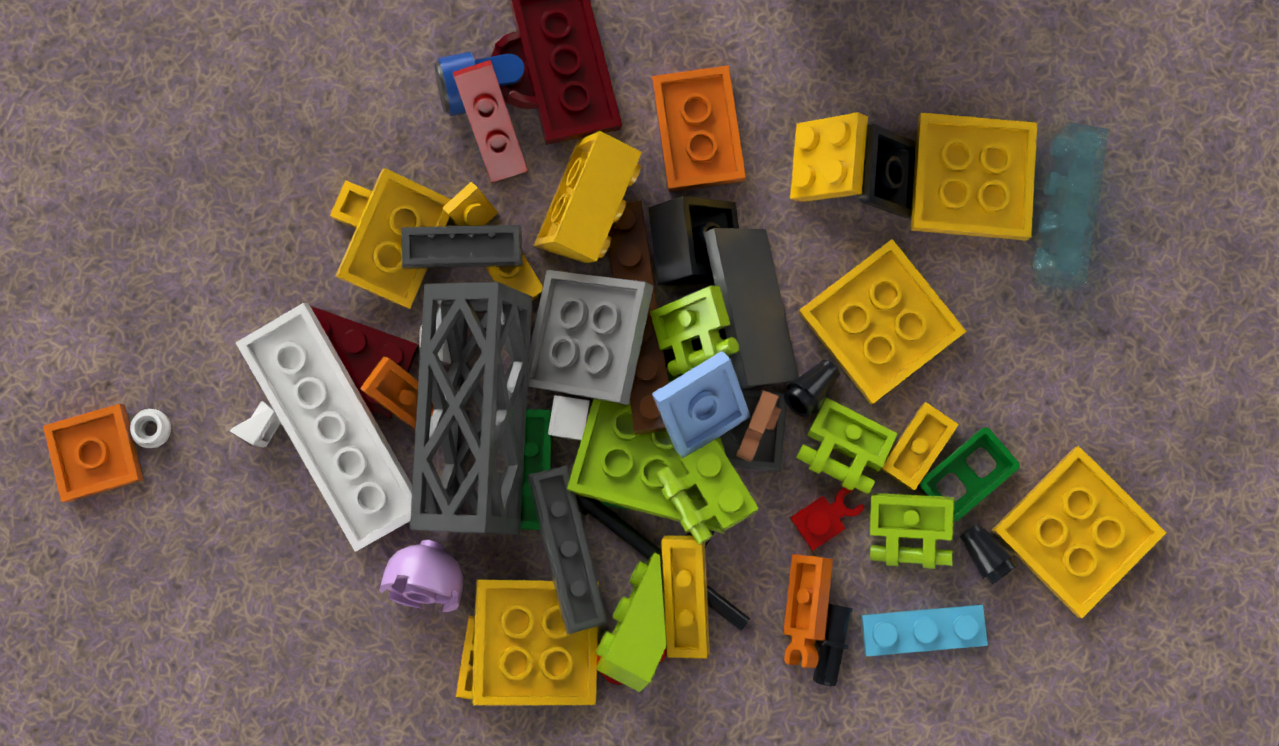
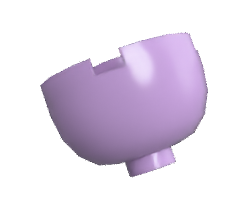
M423 540L420 545H410L397 551L389 559L379 591L383 593L387 589L390 590L388 599L404 606L423 609L420 603L431 604L435 602L444 604L442 612L457 610L459 606L464 578L460 565L451 554L443 551L444 546L431 540Z

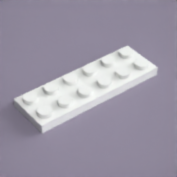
M309 303L300 304L237 341L236 344L354 551L360 550L409 522L411 519L412 484Z

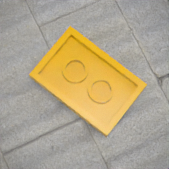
M383 168L335 277L406 309H410L428 268L403 269L401 227L446 226L450 216L443 210V207L451 199Z

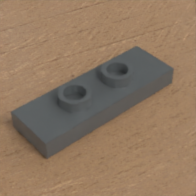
M521 225L401 227L403 269L523 266Z

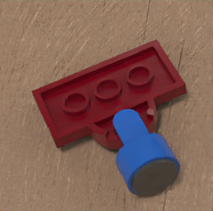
M509 0L517 31L505 34L495 43L491 57L474 60L472 53L466 52L437 58V62L434 63L441 103L444 112L448 113L449 116L466 113L453 72L491 60L504 101L521 109H537L545 145L584 138L599 131L608 133L621 130L622 122L590 0Z

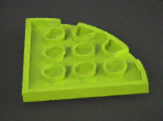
M666 367L669 384L680 376H672ZM593 399L567 491L680 522L683 518L672 500H666L661 491L663 485L656 474L668 466L672 468L677 478L687 475V472L681 464L682 457L675 451L668 431L635 435L630 399L628 405ZM719 436L718 438H716V440L718 441V443L720 444L721 448H722L723 451L725 452L724 446H723L722 441H721V438H720V436ZM696 487L686 492L696 510L707 506ZM715 518L705 524L711 531L725 533V531L721 530Z

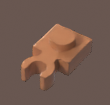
M763 390L736 457L748 462L753 460L765 428L773 431L781 412V408L775 406L779 396Z

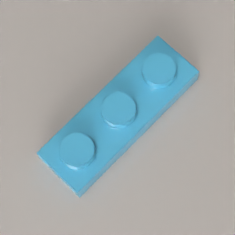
M981 604L861 615L865 656L988 646L984 608Z

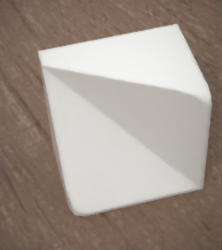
M261 401L252 417L233 427L230 432L254 446L263 448L268 445L281 421L273 407Z

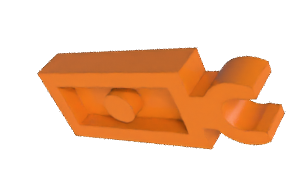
M792 554L783 634L792 636V639L785 650V664L800 665L801 653V667L816 668L819 657L815 647V640H825L833 559Z

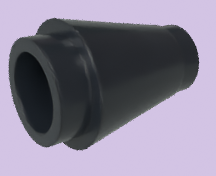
M822 360L819 364L788 384L787 392L784 394V400L788 407L802 417H807L810 413H817L835 384L836 379L840 376L838 368L832 362Z
M979 523L960 536L982 579L986 577L992 585L1018 566L1012 558L1015 554L985 528L983 529Z

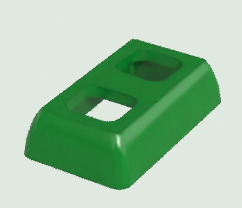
M983 427L921 480L920 487L928 496L943 497L937 490L936 485L948 473H954L966 487V493L954 503V522H957L1019 469L1020 464L991 429ZM980 447L984 448L996 461L995 469L984 478L978 477L966 462L967 457Z

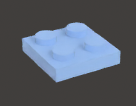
M722 351L652 393L675 451L682 458L707 445L751 417L731 360Z

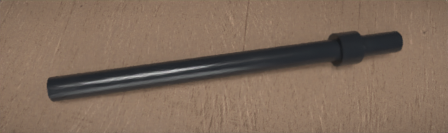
M576 495L579 511L583 515L590 514L648 560L654 553L660 555L661 570L663 571L662 550L606 506L602 505L598 500ZM707 585L708 606L741 631L749 622L750 617Z

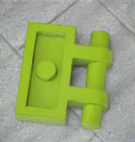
M720 286L706 287L650 312L660 350L673 349L676 359L668 363V370L672 376L687 373L721 351L728 357L739 351V344L734 337L725 340L720 338L718 330L731 325ZM700 338L703 349L695 351L691 341Z
M826 397L807 436L821 442L817 451L802 444L796 458L807 463L809 470L820 474L822 471L842 481L841 486L851 491L856 488L868 495L874 486L875 480L862 474L865 465L878 472L880 471L898 433ZM832 449L852 458L853 461L850 467L830 458L829 455Z
M716 439L681 459V464L687 472V475L677 478L670 466L665 467L656 474L663 485L661 490L667 501L672 500L683 518L680 521L686 533H692L698 545L713 537L705 525L715 518L724 532L759 511L757 504ZM695 487L707 505L699 510H696L686 493Z
M872 493L870 535L886 536V546L871 545L870 561H885L886 566H899V563L923 564V568L936 569V565L952 566L953 550L937 549V540H953L955 497ZM900 537L923 539V548L900 547Z

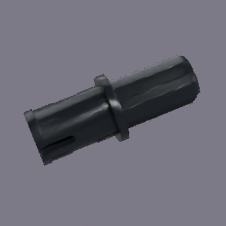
M828 603L825 640H816L817 643H820L818 664L813 675V680L817 684L830 687L837 684L843 649H848L849 646L845 644L852 608Z

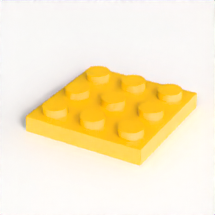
M921 112L917 120L911 231L1029 240L1032 237L1037 123Z
M893 239L798 311V314L870 405L874 404L967 332Z
M1080 446L1074 447L991 530L1078 618H1083L1167 533Z
M476 579L472 704L596 705L598 626L566 634L553 581Z

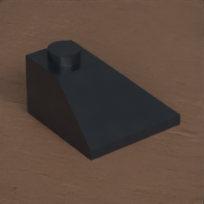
M876 124L867 125L862 194L856 195L862 203L906 219H911L916 141Z

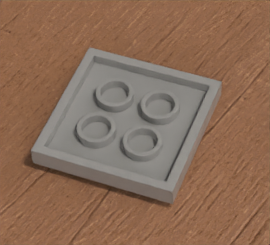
M547 270L529 349L528 387L628 405L654 286L641 281Z

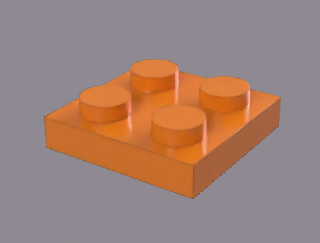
M116 404L43 425L61 502H72L144 481L135 443L130 434V423L125 405Z

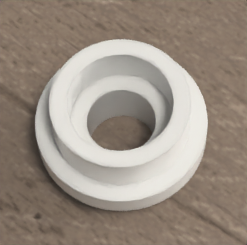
M142 410L131 421V437L141 447L157 448L163 445L170 436V420L166 414L159 410ZM154 421L157 424V432L152 436H148L145 432V427L149 422Z

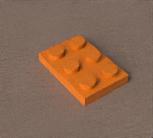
M729 65L652 76L668 192L745 182L746 174Z

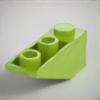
M654 553L645 564L639 561L629 579V583L634 585V588L629 598L625 596L621 598L612 618L618 620L612 634L608 631L604 634L596 650V654L601 656L596 670L638 692L651 682L666 648L660 555Z

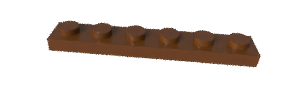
M642 201L626 203L620 219L617 222L613 221L608 236L611 237L609 254L612 276L617 279L647 282L654 286ZM654 287L630 395L635 435L667 431L652 393L668 384L664 350H660L650 314L651 311L657 309Z

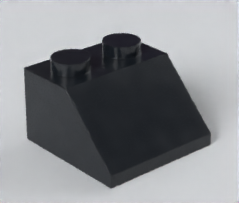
M680 196L649 207L658 285L685 286L714 282L704 232L713 228L739 229L736 202Z

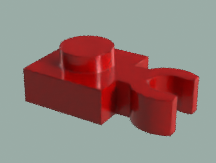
M845 487L840 489L835 495L834 502L831 504L822 495L789 517L811 551L846 529L840 518L843 516H856L864 510L865 506L863 503L853 509H849L844 505V496L850 493L851 490Z

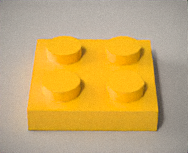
M857 112L796 123L790 199L806 202L862 194L868 116Z

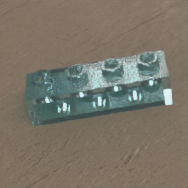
M1069 122L1058 134L1055 133L1050 147V157H1054L1052 171L1048 172L1044 185V194L1048 195L1047 207L1043 209L1038 224V232L1042 233L1040 248L1038 247L1035 251L1032 263V270L1037 271L1035 284L1074 291L1086 283L1109 131L1107 128Z

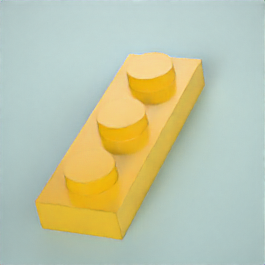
M665 535L662 538L667 657L708 658L710 645L705 542L698 545L693 536Z

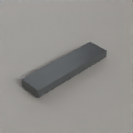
M568 465L527 476L566 634L608 624L576 495L573 492L567 491L571 477Z

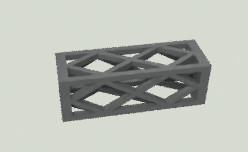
M500 282L424 284L410 530L520 535L532 296ZM476 313H485L481 322L479 321ZM469 325L473 335L467 343V329ZM446 339L451 357L448 373H446L438 356V352ZM503 346H505L512 360V364L506 374H504L501 358ZM480 347L482 353L474 367L471 368L469 363ZM484 374V387L482 390L479 381ZM471 394L481 412L474 426L464 409ZM431 402L433 403V407H434V411H433V413H432V416H431ZM463 432L466 439L461 446V437ZM440 445H442L446 463L441 479L431 461ZM500 450L507 467L498 479L495 460ZM472 452L476 462L470 472L467 473L464 463ZM477 483H478V494H477V492H476V490H475V488H474ZM466 500H468L474 515H458Z

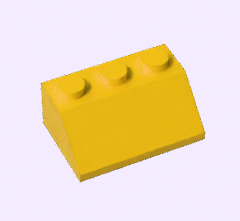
M601 131L578 140L533 246L582 263L597 262L598 258H603L611 243V237L608 236L613 221L617 222L624 212L626 201L623 200L627 187L635 183L640 173L641 165L638 164L642 152Z

